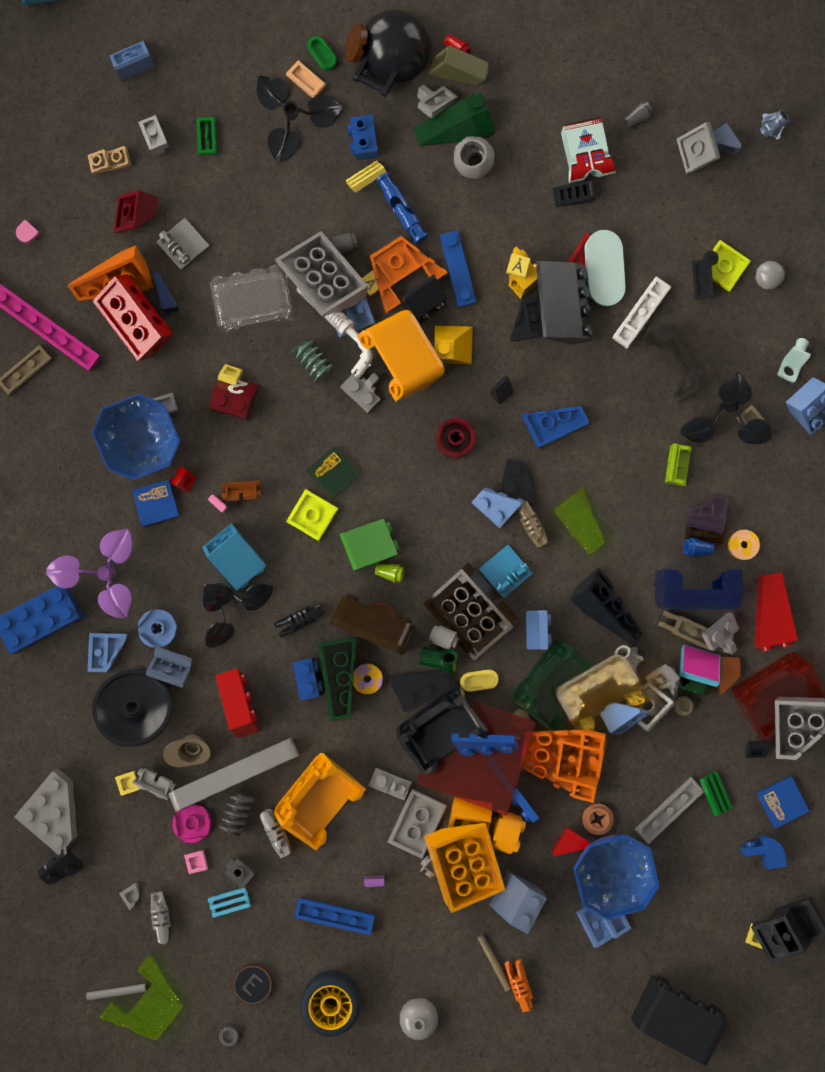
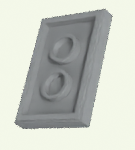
M412 788L387 842L423 859L428 849L424 836L436 831L447 805Z

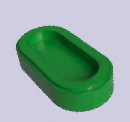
M312 37L307 44L309 53L321 69L325 71L333 70L337 65L336 55L322 37Z

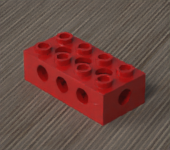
M129 275L115 276L93 300L94 304L137 361L152 358L174 335Z

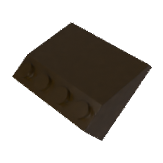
M467 563L423 603L443 627L457 632L459 645L474 661L520 621L518 616L470 563Z

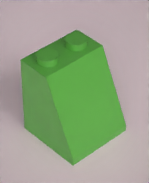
M384 519L340 534L355 572L398 556L397 551L400 548L396 540L392 541L390 533L393 531L389 522L385 523Z

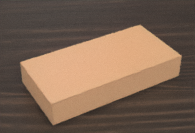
M299 60L286 73L287 77L312 98L318 96L326 87V84Z

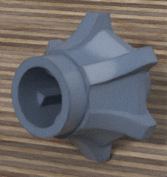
M783 110L773 114L764 113L762 115V127L760 128L761 133L765 137L773 136L779 140L782 137L786 124L790 122L788 115Z

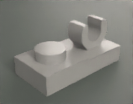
M156 115L138 122L151 154L157 152L160 156L166 153L164 149L169 146Z
M375 768L369 787L405 800L412 782Z

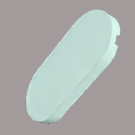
M599 230L593 233L585 243L586 280L589 297L599 306L608 307L618 303L625 293L623 246L620 238L615 233L609 230Z

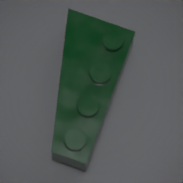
M357 637L317 643L330 721L350 718Z

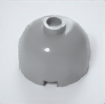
M425 998L409 1000L400 1011L399 1022L401 1029L407 1037L413 1040L429 1038L438 1026L436 1007Z

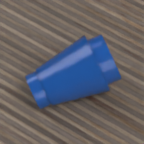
M695 538L686 539L684 542V553L690 557L712 555L714 552L713 543Z

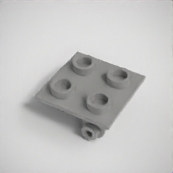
M186 218L181 220L170 231H162L159 234L161 238L157 241L159 246L180 270L209 247V244Z

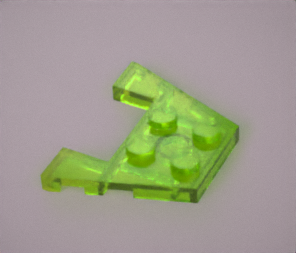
M149 955L137 970L152 983L149 989L128 1014L114 1002H111L99 1018L104 1021L113 1022L119 1027L123 1026L131 1029L137 1034L156 1041L183 1007L153 957Z

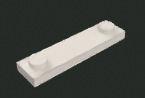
M656 276L612 339L628 349L671 286Z

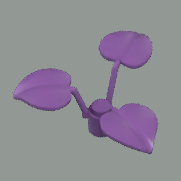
M129 529L113 531L102 538L100 550L104 556L109 557L108 565L99 567L97 571L79 570L80 562L73 556L59 557L48 566L46 570L47 576L55 585L61 588L74 587L79 581L78 573L97 575L100 580L107 581V590L100 592L98 595V603L101 609L113 617H128L132 602L130 590L122 584H114L110 588V584L116 574L114 568H112V559L120 564L125 562L131 555L132 536Z

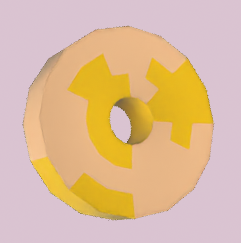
M746 529L738 530L729 538L728 548L731 555L736 559L748 560L758 553L760 543L757 535L752 531ZM743 541L747 544L746 548L741 547Z

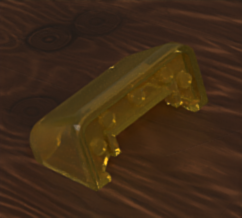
M613 655L561 685L556 693L559 702L576 730L587 729L595 731L596 725L592 718L603 712L605 707L611 703L618 704L626 699L631 706L640 707L650 701L639 678L622 655Z

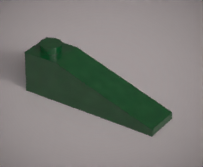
M482 92L458 102L433 118L412 128L419 146L451 142L459 143L469 136L484 139L495 134L490 111Z

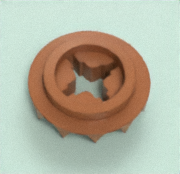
M596 803L589 805L584 810L582 821L588 832L594 835H603L611 829L614 818L611 810L606 805ZM593 812H595L598 816H603V818H601L602 826H600V824H598L597 822H592V820L595 819Z

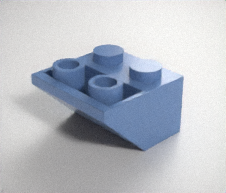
M814 377L786 401L789 412L810 435H813L825 424V383Z

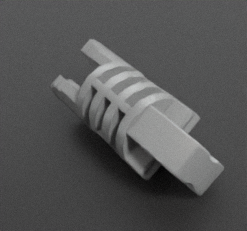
M268 808L261 812L260 818L273 848L280 858H283L292 852L291 845L285 830L275 817L273 809Z
M163 891L151 893L150 912L153 930H156L157 940H159L160 944L165 945L169 940L168 927L171 924Z

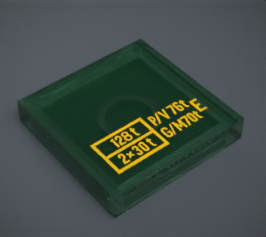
M335 446L306 471L331 499L337 496L360 475Z

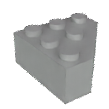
M778 696L775 700L776 759L797 760L825 734V698Z
M60 769L51 772L14 816L58 855L61 854L63 848H68L77 837L74 783Z

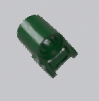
M676 672L680 678L685 679V683L679 682L678 689L708 695V684L681 677L680 672Z

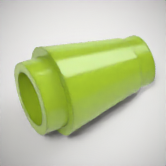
M377 563L375 574L394 583L401 582L404 576V567H400V564Z

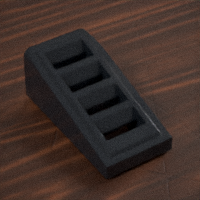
M592 180L553 188L555 207L591 203L594 200ZM585 188H586V191H587V195H586V196H584V192H583V189H585ZM575 190L579 191V197L577 198ZM562 191L564 195L563 201H561L560 192ZM567 191H571L572 199H568Z
M505 375L492 387L490 395L498 404H502L513 393L510 378Z

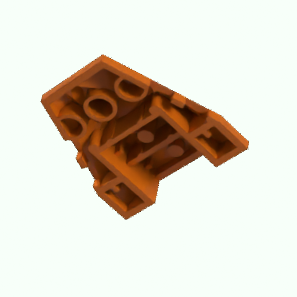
M587 729L526 732L521 768L540 779L546 778L554 783L553 786L558 789L559 787L564 788L570 792L569 795L573 798L594 803L605 754L606 734Z

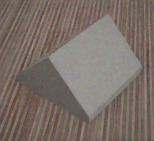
M647 682L626 706L647 710L650 713L637 723L643 730L649 732L675 703L654 685Z

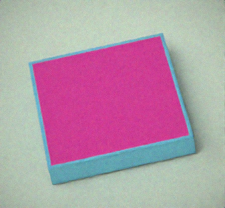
M683 644L681 649L680 676L718 687L720 683L721 655Z

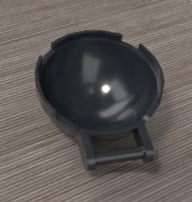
M402 10L383 11L376 14L365 24L367 28V43L362 46L364 54L352 79L355 82L359 81L381 92V95L385 98L395 82L411 81L424 70L430 58L431 43L425 27L413 15ZM367 69L377 78L386 80V85L384 86L363 75V72Z

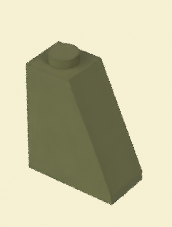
M449 45L433 57L429 75L478 85L487 79L489 62Z

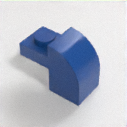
M758 835L759 843L752 840L740 846L741 854L746 857L761 854L763 866L767 869L787 866L783 847L769 836Z

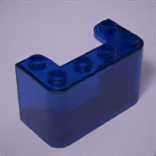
M662 569L655 571V603L660 609L730 610L737 609L742 604V570L722 572L718 580L712 581V589H683V575L678 570Z

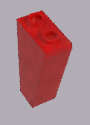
M782 572L759 576L755 648L768 651L774 649L773 646L778 644L781 647L791 646L792 641H797L798 638Z

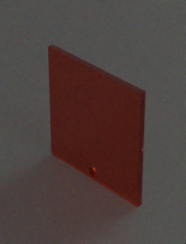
M470 700L489 730L487 736H515L518 741V750H513L512 753L493 752L491 755L477 753L473 756H463L457 749H454L440 759L437 771L432 774L428 773L425 776L420 772L417 784L508 815L520 773L524 769L523 764L537 722Z

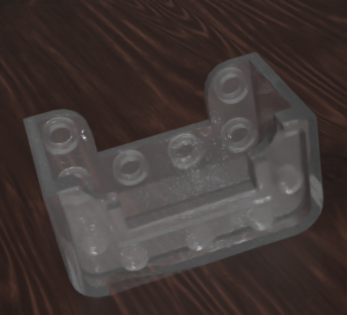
M279 265L270 266L266 270L253 269L250 273L245 274L236 272L230 277L225 278L224 276H216L210 282L217 325L222 334L230 333L233 327L239 329V326L273 319L280 321V317L286 318V321L296 320L288 276Z

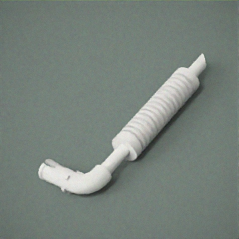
M297 288V292H298L300 295H302V297L305 298V300H307V298H306V297L302 294V292ZM342 311L324 316L343 336L348 334L358 343L362 354L351 372L352 374L355 373V377L361 378L366 369L372 365L371 363L374 358L373 348L366 349L361 345L357 338L359 334L353 329L354 322Z

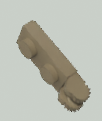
M664 611L663 615L668 619L675 620L676 623L672 627L665 622H659V627L695 645L708 649L702 633L708 628L682 616H676Z

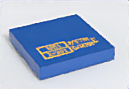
M170 480L132 490L142 527L180 517Z
M788 776L756 793L775 829L809 812L792 776Z

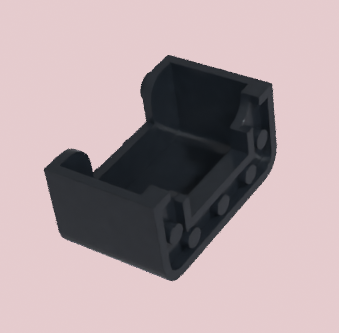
M651 976L631 1016L635 1027L653 1039L707 1066L728 1024L727 1016L714 1004L708 1006L700 1000L695 1002L690 999L691 996L681 990L679 993L674 991L673 987L668 984L669 981L665 978Z

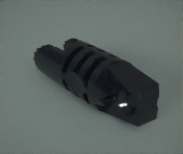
M319 604L313 607L306 606L273 624L275 628L282 627L288 623L291 624V626L279 633L280 637L283 638L315 622V618L322 615L323 611Z

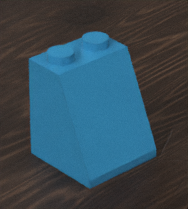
M232 523L202 547L206 557L236 591L239 588L246 587L250 582L249 580L254 576L260 575L266 567L261 557Z

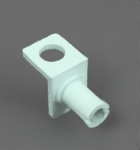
M799 338L796 341L795 347L784 357L777 374L779 377L791 383L796 381L801 367L811 356V354L805 352L809 345L806 339ZM784 368H791L794 374L788 376L785 374Z

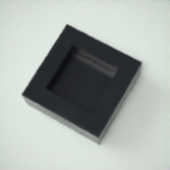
M748 741L745 748V757L765 758L769 749L768 741Z

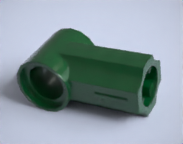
M423 647L420 653L419 664L439 668L447 674H452L458 669V655L452 649L440 651Z

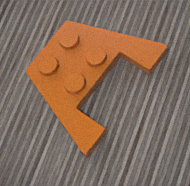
M402 236L370 255L371 265L386 314L401 305L400 300L391 289L397 283L423 268L428 277L434 274L437 280H440L448 273Z

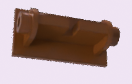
M260 480L221 483L223 490L222 500H226V502L240 500V498H243V500H257L262 496Z

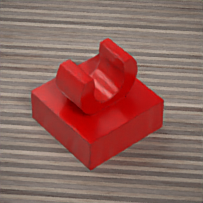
M182 467L180 469L177 468V475L175 478L171 477L172 484L188 493L197 476Z

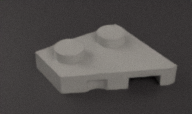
M665 664L651 671L645 677L648 682L673 702L677 699L680 677L673 668Z

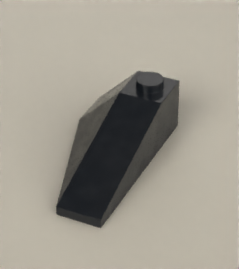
M600 568L595 569L575 589L571 600L584 614L631 645L636 646L642 635L641 630L632 615L623 611V600L621 597L615 598L611 591L614 585Z

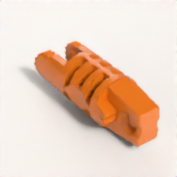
M516 960L518 974H515L510 961L505 962V968L516 1002H519L522 1012L530 1011L533 1007L531 1001L533 995L522 960Z

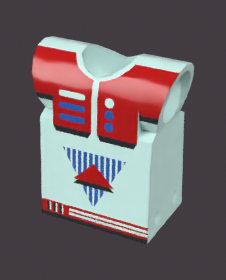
M601 117L564 125L561 135L569 165V183L583 181L588 177L589 173L596 177L615 174L616 170L613 160L608 154Z

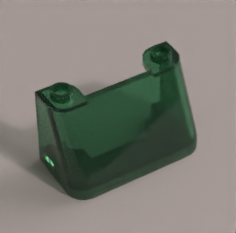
M556 640L514 690L512 700L548 730L561 731L565 726V718L562 716V713L585 685L587 687L597 686L604 674L576 649L562 640Z

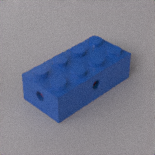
M55 586L0 616V636L9 654H17L85 617L70 588L65 589Z

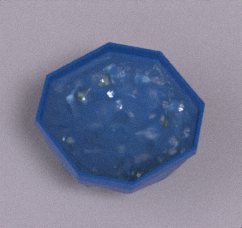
M140 393L103 407L92 431L93 438L107 469L132 480L170 466L180 443V438L166 405Z
M625 834L602 837L591 842L580 853V857L573 868L582 906L606 920L645 910L660 887L650 847Z

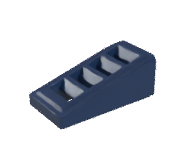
M158 272L154 273L161 309L165 314L179 311V307Z

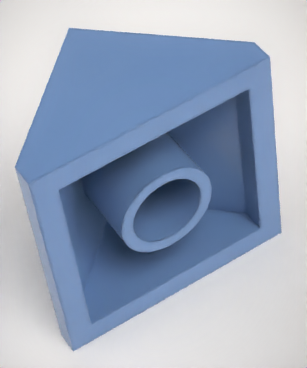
M144 41L109 55L121 81L155 67Z

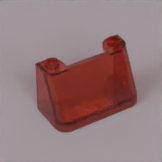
M793 652L782 656L738 683L732 689L735 700L762 741L771 738L776 732L773 723H775V700L778 696L825 698V691L814 666L798 653Z

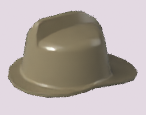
M193 734L187 735L182 740L170 743L163 751L165 762L173 767L202 764L210 757V748L206 744V740Z

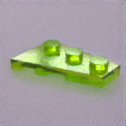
M582 487L554 509L553 512L589 556L604 544V540L592 514L590 503L587 501L584 487Z

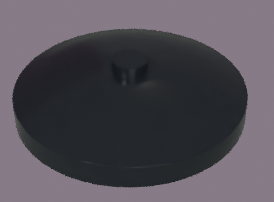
M126 670L108 678L96 692L92 705L93 720L99 732L111 743L123 747L142 746L156 739L167 727L172 714V700L167 687L161 680L147 676L146 671Z

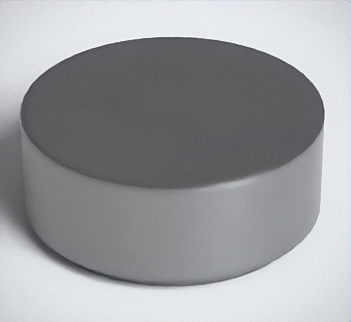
M233 1025L224 1026L219 1033V1040L224 1046H233L239 1039V1031Z

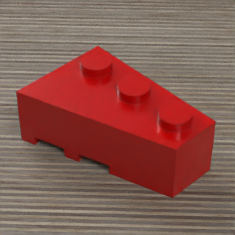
M237 668L215 675L229 730L237 738L259 732L257 715L251 705L252 697L245 686L248 684L245 673H241Z

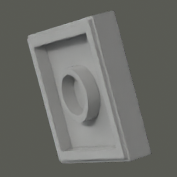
M705 122L677 138L686 174H691L720 159L711 122Z

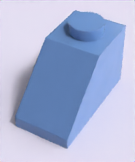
M617 703L607 705L605 710L600 713L609 732L616 735H621L650 714L647 710Z

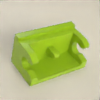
M675 443L670 446L665 483L686 486L692 447Z

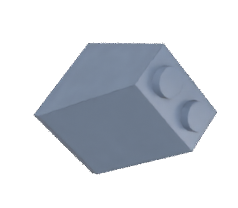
M507 870L503 878L505 891L495 894L489 905L510 925L528 934L547 898L540 887Z

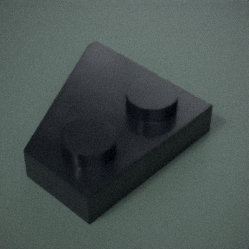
M539 298L523 300L521 302L510 342L543 337Z
M507 459L500 492L507 494V497L516 500L520 498L535 505L536 501L526 463Z
M63 848L61 850L62 855L57 859L53 857L38 870L39 878L47 885L57 883L60 879L74 875L84 869L82 861L68 848Z

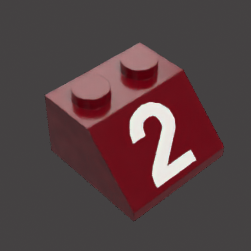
M219 380L214 388L209 408L214 412L248 421L259 385L239 380L235 386Z

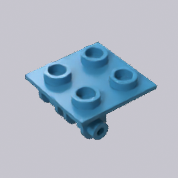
M509 545L479 568L503 598L533 574L529 570L530 568L522 562Z

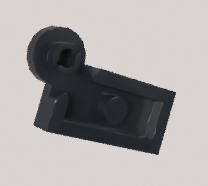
M707 251L703 259L691 261L695 299L714 297L712 266L719 259L715 251Z

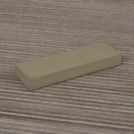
M38 345L0 377V386L11 396L49 364L53 358L41 345Z

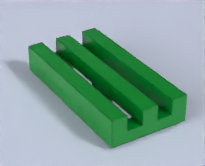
M196 118L198 155H217L216 118ZM201 122H204L206 150H202ZM208 122H211V126H212V148H213V149H210V147H209V125H208Z
M717 771L699 779L714 816H719L721 813L726 812L727 809L733 808Z

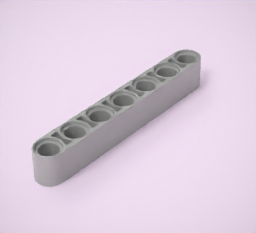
M289 738L168 793L175 812L300 755L293 738Z

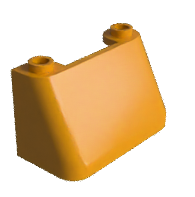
M409 310L400 311L357 335L364 348L371 349L376 347L393 375L394 379L389 383V391L395 402L427 389L444 374L445 370L442 361L415 316Z
M320 753L276 805L274 815L282 828L317 851L326 842L327 833L325 827L348 799L352 802L361 799L366 788L324 753Z

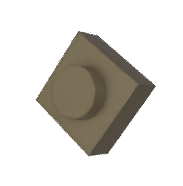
M750 405L741 413L745 424L752 419L764 420L753 405Z

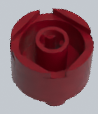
M461 418L449 419L438 429L437 447L445 457L461 459L471 452L475 443V432L466 420ZM455 435H458L459 440L457 443H454L452 439Z

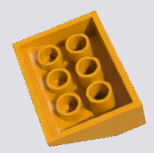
M485 823L443 828L424 836L443 899L451 913L505 891Z

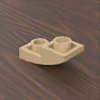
M125 146L111 151L103 149L88 155L91 173L93 174L132 166L128 148Z

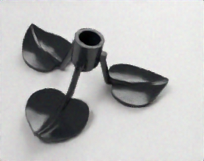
M262 75L258 77L257 95L260 103L270 110L275 109L279 104L283 107L284 115L287 118L286 131L282 128H276L270 132L267 140L268 148L277 162L290 158L298 149V135L289 131L291 120H295L300 112L311 115V122L317 127L324 128L330 126L335 121L342 109L337 101L325 96H316L310 99L308 102L309 111L298 108L297 104L293 101L282 103L288 96L286 84L278 78Z
M737 372L720 386L718 394L723 403L719 404L718 412L712 423H710L707 417H696L688 421L680 430L682 436L694 442H706L714 436L715 430L713 426H715L722 409H725L727 412H734L736 410L740 423L743 426L738 430V436L743 442L756 445L765 443L772 438L771 427L765 420L752 419L747 424L743 420L738 404H745L751 399L752 389L747 379L740 372Z
M223 583L203 584L202 605L207 611L219 610L222 618V623H214L208 628L205 635L206 646L208 648L220 646L230 640L234 634L233 625L230 623L226 624L222 609L223 605L228 604L232 598H235L239 602L245 603L244 607L246 610H257L268 601L272 594L273 586L263 583L252 585L245 591L244 599L234 594L231 587Z

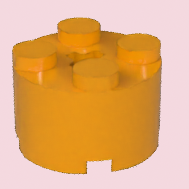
M498 809L496 812L500 814L498 817L494 816L489 830L493 849L507 854H512L513 851L518 852L520 847L518 838L520 833L524 832L526 821H523L520 815Z

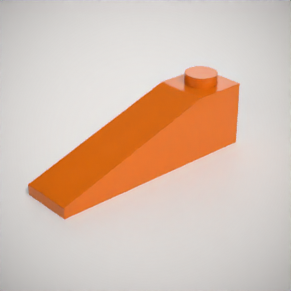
M135 245L119 252L68 284V288L78 301L95 299L115 276L129 275L141 292L153 288L154 283L146 260Z

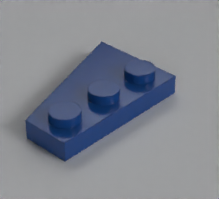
M581 406L521 414L537 449L589 424Z

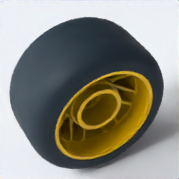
M335 970L324 971L314 976L306 985L301 999V1012L305 1023L315 1033L328 1037L338 1036L347 1032L357 1021L361 1008V995L355 981L347 974ZM333 998L337 1003L331 1005L326 999Z

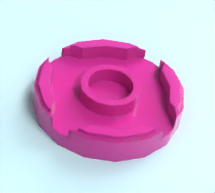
M193 804L176 812L173 817L172 827L176 836L182 839V841L196 843L208 835L212 819L205 807Z

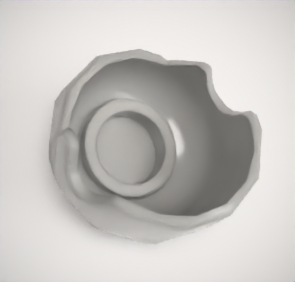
M776 261L764 262L756 270L755 279L757 284L763 289L774 290L784 281L785 271L782 265Z

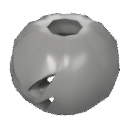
M466 137L455 147L454 166L462 176L468 179L483 178L491 171L494 165V149L487 140L481 137ZM477 155L481 157L482 161L475 166L468 164L471 156Z

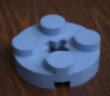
M155 609L148 611L138 622L139 638L149 647L161 648L167 646L176 637L178 628L176 620L165 610ZM154 624L162 625L161 633L157 632L155 634L153 632L155 630V628L153 627Z

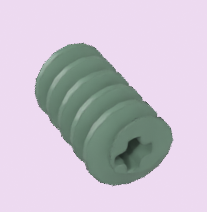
M313 340L309 342L303 341L293 349L292 353L297 354L296 358L301 360V365L306 366L305 370L307 372L311 371V378H315L314 381L318 382L330 372L332 364L326 366L325 363L328 359H320L323 355L322 352L316 354L319 347H311L314 343Z

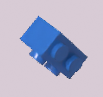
M372 115L351 117V125H347L348 136L353 137V143H350L351 155L355 154L356 160L378 157Z
M313 658L293 662L300 701L321 696L320 692H323L321 680L317 679L316 674L319 672L318 662L314 661Z

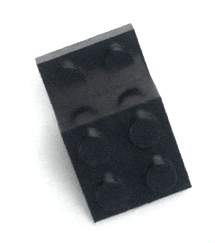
M811 897L778 907L770 919L755 923L751 927L770 963L805 953L811 941L825 937V921Z

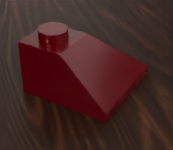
M141 190L119 195L113 232L120 233L136 229L156 216L158 197Z

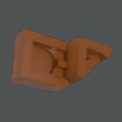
M720 657V683L718 689L719 696H722L740 678V658Z

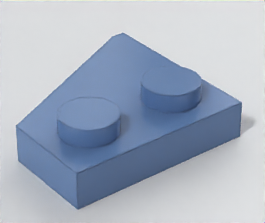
M484 488L471 503L500 528L524 501L520 498L516 500L507 497V494L496 493L494 490Z
M89 633L87 672H109L126 642L128 634Z

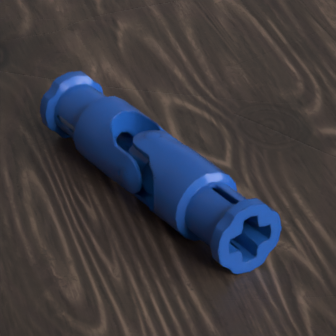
M386 172L380 175L375 182L377 185H380L384 191V197L396 215L399 216L405 230L409 231L413 237L414 244L417 245L426 240L429 234L425 233L421 227L419 218L411 210L400 188L390 178L391 174ZM399 198L402 203L396 205V200Z

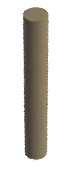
M483 934L477 939L504 990L509 991L512 988Z

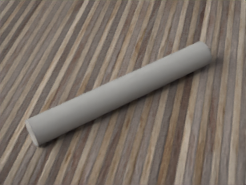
M146 983L87 992L86 998L88 1001L146 992Z

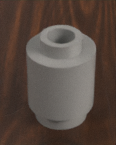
M435 625L429 640H432L434 644L440 647L451 649L456 648L459 637H457V632L441 625L439 627Z

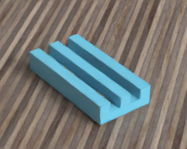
M243 887L242 890L239 888L208 898L213 918L251 907L246 887ZM239 893L244 894V896L214 904L216 900ZM244 900L246 901V903H244V904H240V905H237V906H234V907H230V908H227V909L220 910V911H217V912H216V909H217V908H220V907H223V906H227V905H230V904H233V903H237V902H240V901H244Z

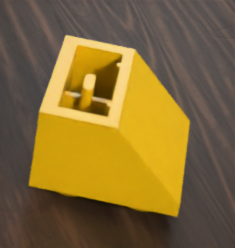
M517 246L513 249V254L529 258L526 252L522 249L519 250ZM529 262L525 279L509 275V286L520 299L538 286L536 264L532 265L531 262Z

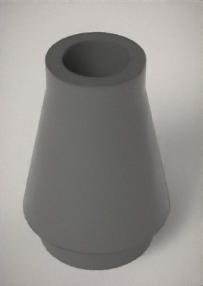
M645 101L644 103L641 102L624 119L631 128L636 124L651 119L654 112L649 103Z

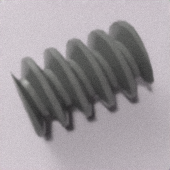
M235 791L236 795H230L234 802L227 803L231 810L224 811L228 818L222 817L221 819L226 824L219 825V828L229 834L240 836L239 833L244 831L241 825H245L247 822L244 818L249 816L246 810H251L252 806L249 803L254 802L255 799L250 795Z

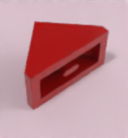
M565 827L551 849L552 854L558 856L584 850L590 844V841L570 828Z

